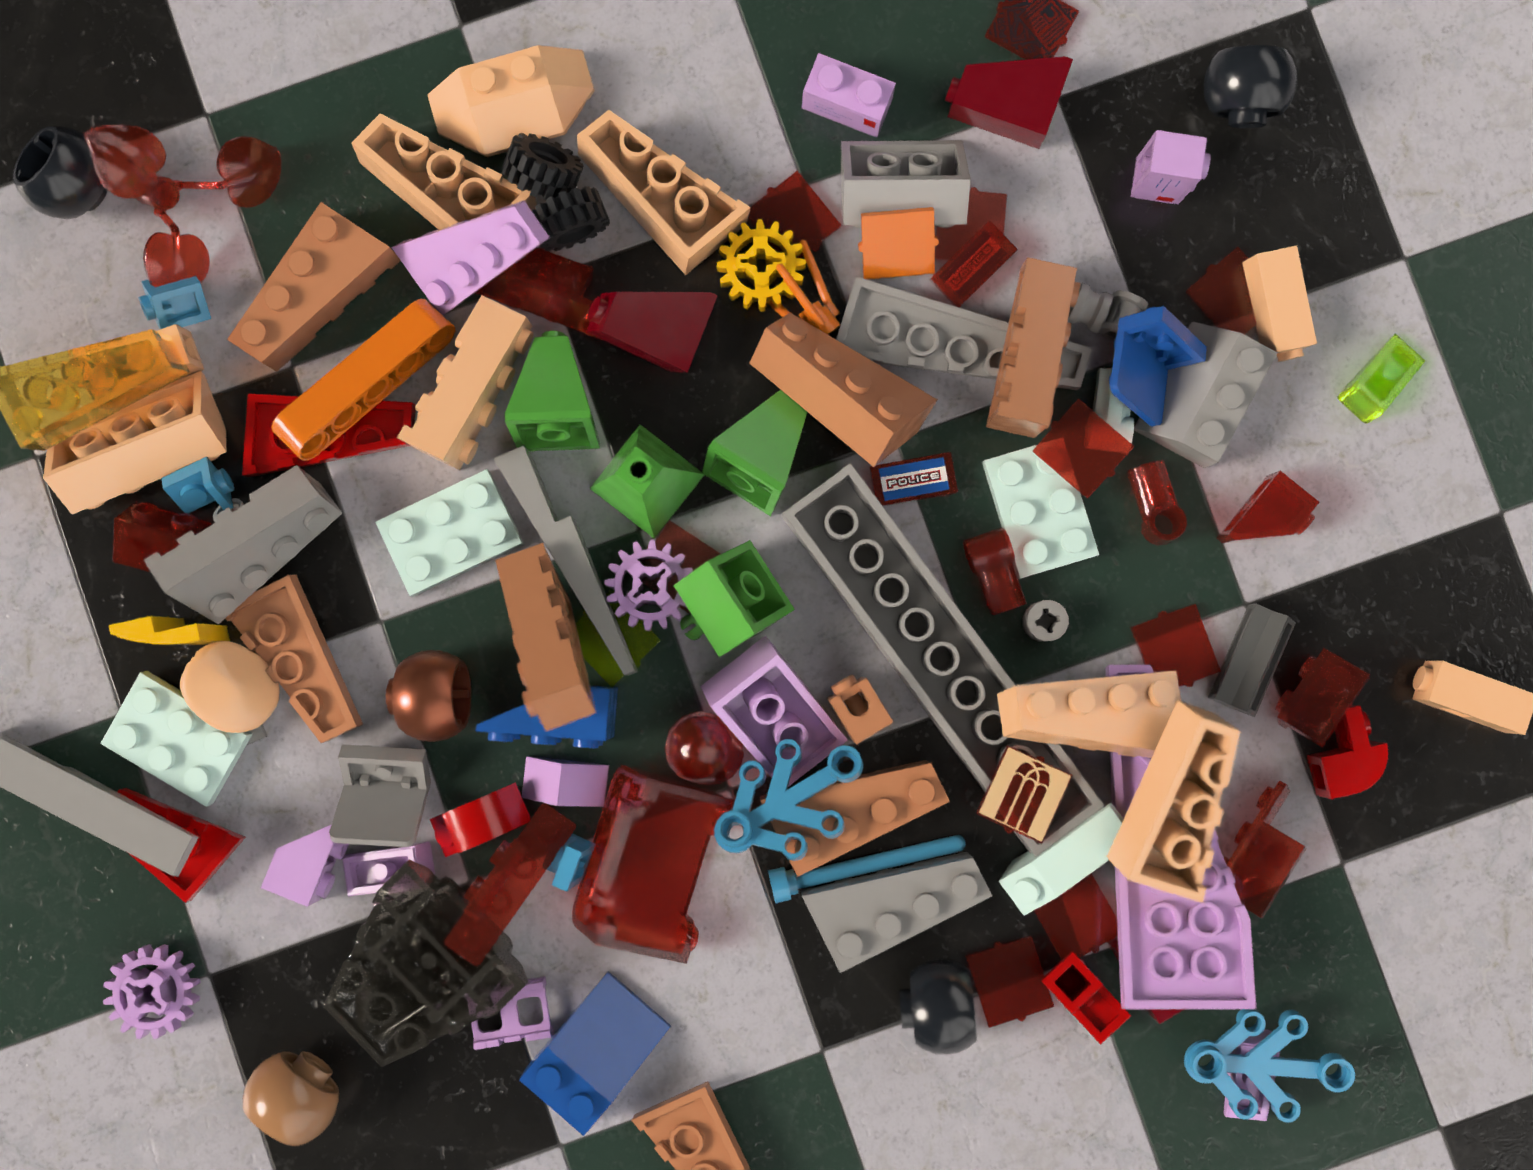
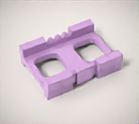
M545 976L521 980L519 985L516 983L512 984V986L507 984L504 988L503 986H498L495 989L494 985H488L468 990L466 998L470 1010L474 1050L501 1045L503 1041L508 1043L526 1038L527 1042L551 1038L554 1035L548 1008ZM529 997L540 998L544 1017L543 1021L529 1025L522 1024L519 1018L518 1000ZM492 1003L499 1005L502 1028L481 1031L478 1026L476 1008L480 1005Z

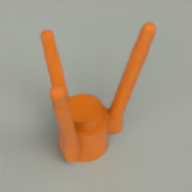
M801 240L799 243L803 246L804 259L824 306L821 305L819 300L813 304L809 301L782 263L777 264L776 269L804 308V311L799 314L800 318L829 335L841 325L836 319L840 312L830 298L807 241ZM772 301L766 302L781 317L791 313L782 304L777 309Z

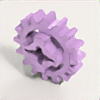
M650 540L646 550H642L639 543L634 542L633 554L629 556L626 552L620 550L618 553L623 561L621 565L610 563L608 566L616 575L615 579H607L604 582L606 587L615 590V593L606 597L608 603H620L615 615L620 618L628 613L630 615L628 625L632 628L641 620L644 621L646 631L651 630L654 621H659L660 626L666 629V618L672 616L680 621L682 616L678 608L680 605L687 607L678 592L674 600L667 592L668 582L675 574L679 582L693 572V569L681 568L680 565L685 560L683 553L674 558L670 556L672 551L671 544L667 543L662 551L657 550L655 540ZM644 559L663 561L657 567H646L640 563ZM628 572L633 578L632 590L624 597L622 585L624 576ZM646 576L650 580L660 577L657 583L659 592L655 595L650 591L644 594L640 593L644 588L641 580ZM643 604H657L661 611L644 613L636 609L640 608Z
M151 944L139 948L138 953L134 950L122 956L124 963L119 962L110 968V971L116 978L104 982L103 986L112 990V995L104 999L103 1004L114 1005L116 1009L109 1016L111 1021L120 1017L124 1020L120 1029L121 1032L124 1033L135 1027L137 1039L145 1037L149 1032H151L153 1039H158L166 1034V1030L172 1033L182 1027L180 1020L185 1021L192 1017L194 1012L188 1005H193L200 1001V996L192 993L191 988L201 983L199 978L189 977L188 973L195 967L194 963L184 966L180 963L183 957L182 951L168 956V945L163 944L153 951ZM141 965L158 966L156 970L152 972L146 968L142 970L138 968ZM150 1012H154L157 1015L163 1013L166 1015L161 1018L146 1017Z

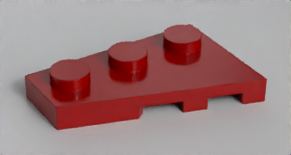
M128 788L117 791L121 795L198 836L179 876H172L131 855L185 903L194 899L246 838L243 835Z

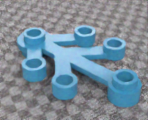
M792 739L780 741L775 749L777 761L766 801L753 811H751L755 789L764 784L766 772L757 761L745 762L739 770L741 781L733 810L722 814L715 824L714 836L719 846L730 853H741L755 845L782 852L786 858L792 861L804 858L808 851V844L801 834L791 832L784 836L760 828L773 819L820 830L823 836L830 839L839 837L844 831L845 823L838 812L834 810L820 812L797 805L837 781L850 783L861 775L863 761L859 752L851 746L843 745L833 749L828 756V766L787 790L793 767L802 759V750L799 744ZM794 747L796 749V754L792 759L782 758V751L785 748ZM844 760H850L854 763L853 769L848 773L839 771V765ZM752 768L758 769L760 774L755 781L746 780L745 776L748 770ZM828 818L838 819L839 825L834 831L824 829V822ZM736 825L742 826L744 829L743 835L738 839H731L729 835L731 828ZM791 840H799L802 843L800 851L795 854L787 852V845Z
M1240 1009L1236 1015V1024L1215 1042L1210 1040L1194 1042L1186 1050L1184 1056V1065L1188 1074L1198 1082L1214 1083L1229 1100V1106L1234 1114L1244 1120L1251 1119L1256 1115L1258 1103L1249 1091L1239 1089L1227 1072L1246 1074L1271 1103V1109L1278 1119L1286 1123L1293 1122L1299 1117L1301 1107L1297 1100L1291 1094L1283 1092L1270 1076L1319 1079L1332 1092L1346 1091L1355 1080L1353 1066L1342 1055L1337 1053H1327L1321 1056L1319 1060L1273 1057L1293 1039L1296 1040L1304 1037L1308 1031L1307 1020L1296 1010L1284 1011L1278 1019L1279 1027L1245 1055L1230 1053L1249 1036H1258L1264 1031L1266 1021L1257 1009ZM1257 1016V1022L1254 1026L1245 1027L1244 1023L1248 1017ZM1299 1019V1025L1296 1029L1287 1030L1290 1020ZM1203 1055H1211V1061L1207 1065L1198 1064L1199 1059ZM1336 1063V1072L1330 1075L1326 1074L1328 1067ZM1249 1099L1250 1103L1247 1108L1243 1110L1237 1109L1239 1101ZM1291 1102L1292 1106L1289 1111L1285 1113L1280 1112V1106L1283 1103Z

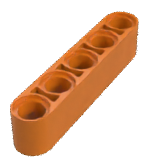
M421 298L414 301L282 410L273 421L272 431L301 460L306 461L316 457L443 350L453 339L456 332L455 326L426 299Z

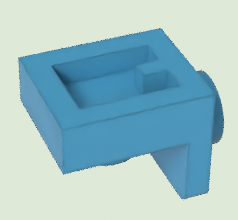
M196 276L154 287L150 279L141 281L145 295L138 298L147 321L154 319L160 329L174 324L185 327L211 319L201 283Z
M207 456L161 478L163 489L185 514L215 500L223 510L228 507L230 509L233 508L231 492L234 491V484L229 474L223 468L218 470Z
M563 829L555 831L543 862L544 869L556 873L551 885L567 892L581 883L596 844Z

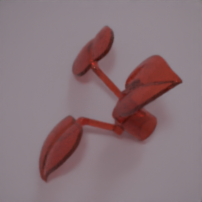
M118 124L101 126L84 132L85 140L91 151L96 174L102 185L117 197L124 199L136 198L140 203L153 207L154 215L161 218L171 231V235L164 232L154 233L145 244L143 252L144 268L150 284L154 287L194 276L202 283L209 271L210 258L203 241L192 234L180 235L179 227L166 213L167 210L172 209L178 203L180 190H222L227 188L229 199L234 205L250 208L262 204L272 195L281 175V156L277 147L254 137L239 136L227 141L221 147L216 161L217 171L224 180L201 182L173 181L170 178L155 174L164 166L166 152L160 140L153 133L145 129Z

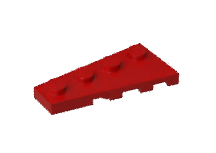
M248 394L242 476L248 478L289 470L296 465L305 467L408 447L410 445L397 437L404 425L413 428L415 425L416 404L413 402L381 401L320 454L310 460L303 461L272 431V424L276 416L299 396Z

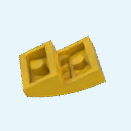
M149 616L109 625L110 634L142 643L208 645L217 641H230L227 625L196 623L185 626L183 618Z

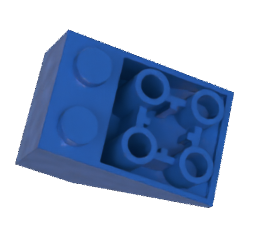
M590 686L596 713L548 731L543 727L538 715L534 717L529 715L525 704L477 724L476 731L488 732V740L513 742L514 740H519L521 735H531L530 743L556 745V743H562V738L573 739L574 747L599 748V746H603V741L614 737L618 688Z

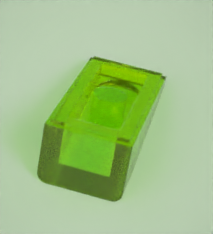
M1395 333L1345 386L1337 398L1356 417L1367 424L1386 411L1425 363V360Z

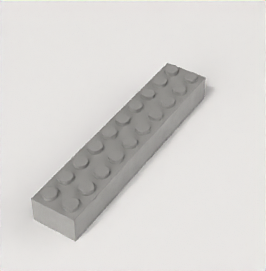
M851 463L782 513L783 520L986 795L1008 747L1071 776L1042 841L1020 831L1028 833L1047 791L1043 785L1037 786L1018 830L1014 829L1035 786L1032 780L1025 781L1007 823L1014 827L1011 829L1030 853L1037 857L1104 807V804L1059 744L1054 745L1003 737L997 694L1014 687L1015 684ZM1031 761L1037 768H1045L1042 764ZM1025 762L1017 768L1016 772L1023 774L1025 777L1034 767ZM1038 770L1039 783H1043L1048 787L1050 782L1049 773ZM1036 771L1032 772L1027 778L1037 781ZM1019 774L1013 776L998 809L1004 819H1006L1023 781V777Z

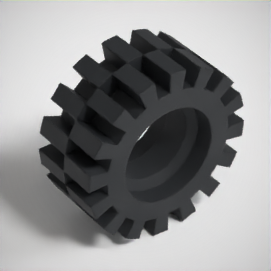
M519 133L518 136L515 135L512 139L502 166V173L508 177L507 180L511 184L517 183V188L521 191L528 190L531 196L537 198V195H540L545 200L551 196L553 198L558 197V193L563 191L569 193L573 188H576L584 165L580 163L581 159L578 156H573V151L569 148H561L562 144L556 141L553 144L549 142V138L543 136L539 139L535 134L529 133L527 136L524 133Z
M585 186L581 190L579 187L573 188L569 193H566V191L560 192L558 197L553 198L551 196L545 199L546 203H539L535 206L536 209L531 210L550 237L540 244L542 250L545 249V251L549 252L553 249L554 251H560L563 247H566V249L571 248L578 242L582 244L586 242L585 239L596 237L598 235L597 232H603L606 226L610 224V219L598 190L594 187L590 189V186Z

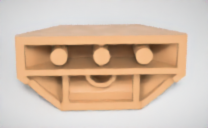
M537 45L460 67L428 93L427 96L440 136L448 140L450 139L478 154L489 157L507 152L515 135L518 136L519 133H524L527 136L529 133L535 134L539 139L542 136L552 139L565 135L581 112L587 99H590L595 90L583 50Z

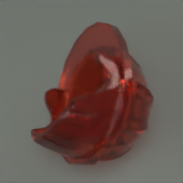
M702 711L687 714L679 718L668 731L664 750L669 767L679 777L693 783L705 785L721 784L732 778L740 769L744 758L743 744L721 718L715 714Z

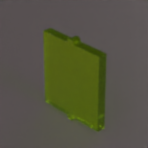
M612 588L606 593L607 597L615 593ZM619 602L610 603L614 615L617 608L620 606ZM583 610L584 615L576 622L583 657L613 687L625 675L586 611ZM628 613L620 618L615 615L635 666L639 668L641 666L640 661L661 640L652 630H645L643 621L639 620L632 628L628 625L630 617Z

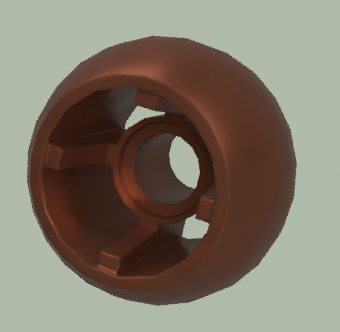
M427 650L407 657L398 665L394 678H390L387 684L386 705L389 714L394 715L395 722L400 730L417 740L434 742L446 740L457 735L468 723L472 701L471 680L468 668L460 658L444 651Z

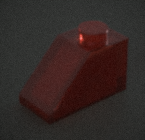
M1280 470L1265 477L1217 539L1221 543L1281 538L1294 535L1295 533L1300 535L1315 519L1312 511L1320 502Z

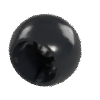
M1268 45L1237 46L1220 50L1211 59L1204 78V98L1209 110L1216 117L1229 119V127L1258 128L1266 126L1267 118L1282 115L1290 106L1295 95L1298 80L1297 68L1293 57L1282 47Z
M49 126L37 132L23 148L13 171L16 189L27 204L36 211L53 218H78L87 211L96 209L104 200L109 188V166L100 147L87 135L75 129L62 126Z
M937 959L927 961L911 971V989H900L902 1028H914L915 1044L921 1049L934 1054L949 1055L959 1053L971 1047L977 1041L971 969L953 960Z

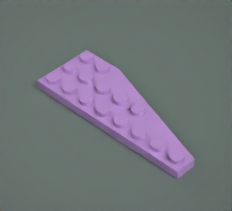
M1108 665L1105 667L1106 677L1154 673L1151 665ZM1109 752L1112 804L1124 819L1151 758L1118 755L1116 752ZM1215 828L1210 846L1214 850L1211 868L1205 869L1202 883L1206 887L1203 903L1128 880L1115 866L1121 1008L1256 1009L1251 921L1245 905L1241 904L1234 886L1235 879L1230 867H1227L1217 840L1219 838Z

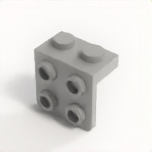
M342 745L338 760L344 786L329 830L331 841L342 844L412 846L417 838L431 785L426 749Z

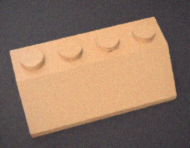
M202 371L196 372L49 432L43 479L71 514L85 509H95L109 499L124 493H135L143 488L144 485L159 480L206 456L210 461H214L221 454L227 452L226 428L205 375Z

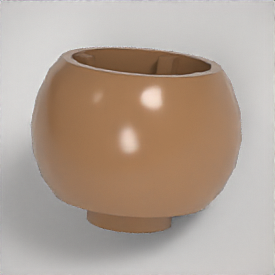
M284 1051L264 1060L253 1071L245 1086L242 1098L243 1111L257 1128L273 1139L287 1145L300 1146L321 1135L330 1125L336 1113L339 1089L335 1081L330 1077L333 1074L332 1069L319 1057L306 1051H302L299 1055Z

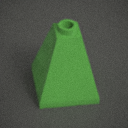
M546 331L542 333L541 337H535L505 411V423L517 448L525 446L529 451L600 449V440L568 336L563 332Z
M779 390L711 442L702 473L771 517L786 486L807 411L782 390Z
M639 425L589 489L655 539L705 474L642 425ZM647 470L645 476L636 478L640 472Z

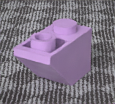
M331 825L276 849L261 888L307 907L318 902L320 898L325 899L335 881V875L331 874L336 859L341 860L349 844L331 841L329 834Z

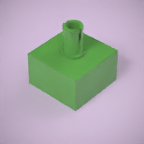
M751 540L708 560L673 585L691 612L680 620L681 629L684 630L691 624H696L693 629L685 633V636L691 640H698L705 634L719 657L761 633L795 610Z

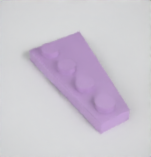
M521 201L485 213L480 217L426 233L421 237L408 239L391 248L430 303L442 315H445L550 237L526 202Z

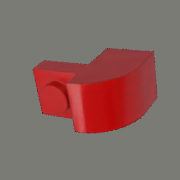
M1344 704L1329 708L1339 748L1307 755L1316 796L1335 799L1363 792L1372 787L1385 771L1388 761V745L1383 742L1369 741L1368 736L1371 735V723L1367 714L1362 711L1361 705Z
M516 782L429 819L435 832V838L441 846L445 857L466 851L532 821Z
M1072 951L1041 979L1046 987L1100 1045L1131 1017L1128 1011L1121 1008V1004Z

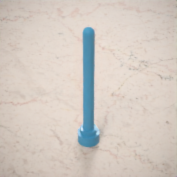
M954 835L817 867L797 877L793 869L785 871L784 867L768 870L775 903L792 900L791 895L799 894L798 889L960 852L965 848L966 842L962 836Z

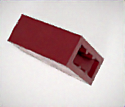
M1063 56L967 64L961 79L953 76L945 101L952 103L948 118L1040 149L1047 135L1073 59Z
M711 292L601 293V296L593 301L589 309L588 320H590V324L586 332L670 372H688L717 295Z

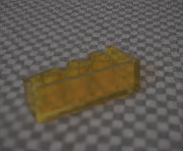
M150 329L0 367V411L21 448L45 451L191 372L182 359L171 336Z

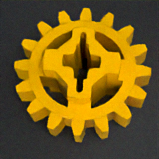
M758 219L756 229L750 230L745 222L741 223L742 234L738 236L730 231L727 236L731 246L720 245L719 254L726 260L717 262V271L727 273L720 278V285L722 288L732 286L729 293V298L732 301L740 296L744 297L743 306L747 310L753 301L758 302L760 312H765L766 302L772 301L778 309L781 307V296L783 294L790 299H793L795 296L784 280L778 286L769 290V285L777 277H781L776 266L782 263L797 284L802 285L804 277L796 271L806 268V260L796 257L802 253L803 246L801 243L791 245L793 232L789 230L781 235L779 233V222L775 221L770 229H764L763 220ZM753 242V245L745 254H738L744 246ZM768 242L776 244L783 252L777 253L768 245ZM757 259H765L766 272H757ZM737 276L739 278H746L755 286V290L743 285Z

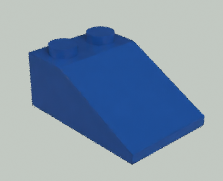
M608 971L529 1063L519 1080L584 1136L612 1104L671 1025Z

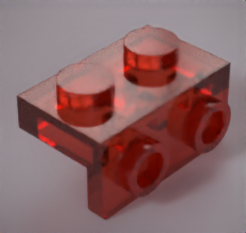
M133 503L114 518L113 562L151 572L144 561L146 558L157 551L161 556L165 555L179 546L178 538L191 530L197 535L212 524L199 520L191 514H177L159 509L151 503Z
M1325 648L1317 658L1311 655L1306 660L1298 674L1302 681L1294 692L1289 689L1286 690L1275 707V710L1279 712L1277 716L1278 725L1285 729L1287 727L1293 729L1322 748L1370 679V674Z

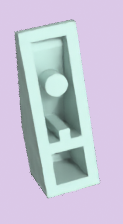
M1112 803L1108 804L1037 857L1028 851L1012 860L1000 878L999 883L1025 916L1057 898L1109 860L1107 855L1124 819Z

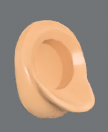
M230 641L213 642L199 649L195 656L191 658V661L187 663L180 679V690L189 708L210 726L230 733H243L260 727L277 707L280 695L279 683H274L265 671L269 667L268 664L253 651Z

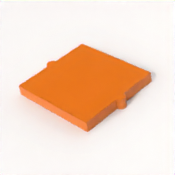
M933 207L861 213L862 241L858 243V249L862 252L864 279L935 273V246L938 245L939 241L934 231Z

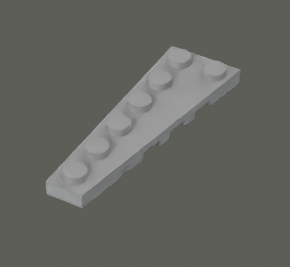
M856 276L836 340L877 364L996 379L1009 323ZM1068 341L1066 348L1062 349L1060 363L1063 364L1057 388L1072 390L1081 388L1092 348Z

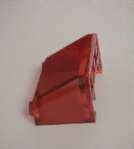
M621 765L613 776L593 839V843L596 845L572 908V922L574 926L597 946L687 964L690 952L695 949L699 937L698 928L695 926L692 917L687 914L710 837L714 836L715 824L722 814L733 810L735 800L728 796L651 772Z

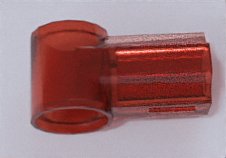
M1152 461L1128 470L1127 475L1142 518L1141 529L1145 539L1151 544L1160 546L1166 545L1180 537L1186 529L1187 518L1184 511L1177 504L1164 461ZM1157 515H1164L1171 520L1173 525L1171 534H1162L1157 530L1155 526Z
M1004 527L963 540L967 561L973 574L978 575L991 615L1027 604L1013 565L1015 561L1013 547Z

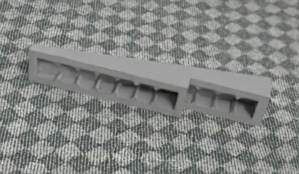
M521 446L493 458L623 674L629 676L638 672L611 604L607 601L606 592L577 521L571 516L558 521L531 452L525 446Z
M0 732L1 788L172 876H179L198 836L72 767L62 766Z

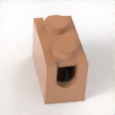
M849 675L830 687L834 694L827 697V700L856 745L893 723L867 678L860 677L856 680L854 675Z

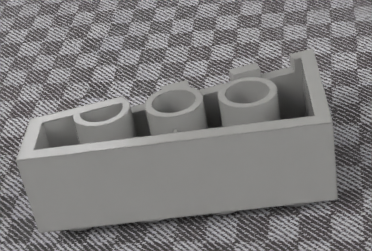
M294 466L249 494L250 502L242 507L233 509L228 507L215 515L218 522L197 535L191 530L178 538L179 546L165 555L161 556L157 551L144 560L164 593L219 624L342 514L341 510L323 486L299 466Z
M967 851L914 863V865L896 869L890 868L870 875L846 878L830 884L801 889L802 898L840 973L992 897L974 858Z

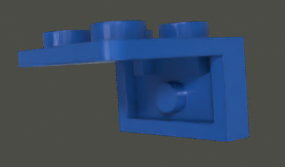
M1164 306L1152 307L1143 312L1119 318L1117 337L1114 340L1115 352L1112 373L1109 376L1111 392L1151 427L1161 425L1168 370L1205 362L1207 346Z

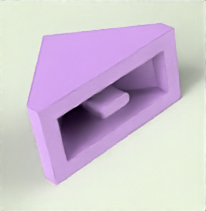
M526 756L522 798L555 806L604 807L609 765Z

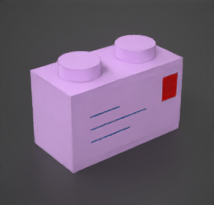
M818 53L803 90L802 109L878 137L892 102L896 83Z
M1156 130L1136 158L1131 197L1179 204L1189 192L1195 190L1197 183L1207 176L1211 158L1210 154L1205 153L1207 138Z

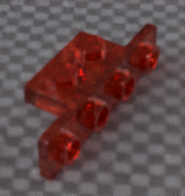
M536 247L474 293L502 302L512 308L521 309L540 316L550 322L559 323L578 330L588 336L596 337L586 332L590 324L588 312L593 301L583 297L592 280L593 268L542 250L541 248Z
M1280 780L1275 788L1268 786L1264 790L1256 805L1260 809L1252 824L1246 821L1239 829L1234 839L1238 846L1230 859L1224 856L1227 867H1230L1235 879L1234 886L1241 904L1245 905L1246 910L1260 919H1263L1307 849L1301 843L1270 826L1290 793L1288 785Z
M546 803L541 804L521 834L511 844L504 840L489 860L495 867L486 880L478 876L464 895V898L470 902L463 910L464 914L445 939V945L474 966L480 965L553 862L559 849L570 838L576 829V824Z

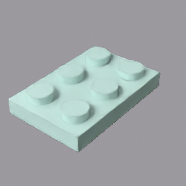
M1063 437L982 462L1017 579L1099 555Z
M488 469L375 522L411 597L524 545L494 478Z
M149 671L139 673L100 744L207 807L215 802L253 733L250 731L230 733L210 726L189 708L181 690Z

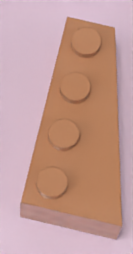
M792 313L785 315L766 327L750 361V364L873 467L918 433L938 400Z

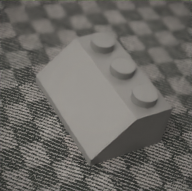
M963 140L841 141V206L843 225L861 228V213L927 207L934 208V225L937 227L948 228L958 224H967L971 178Z
M1191 322L1188 329L1207 346L1205 362L1168 370L1162 424L1151 427L1139 417L1134 426V431L1205 469L1218 463L1277 352L1240 332Z

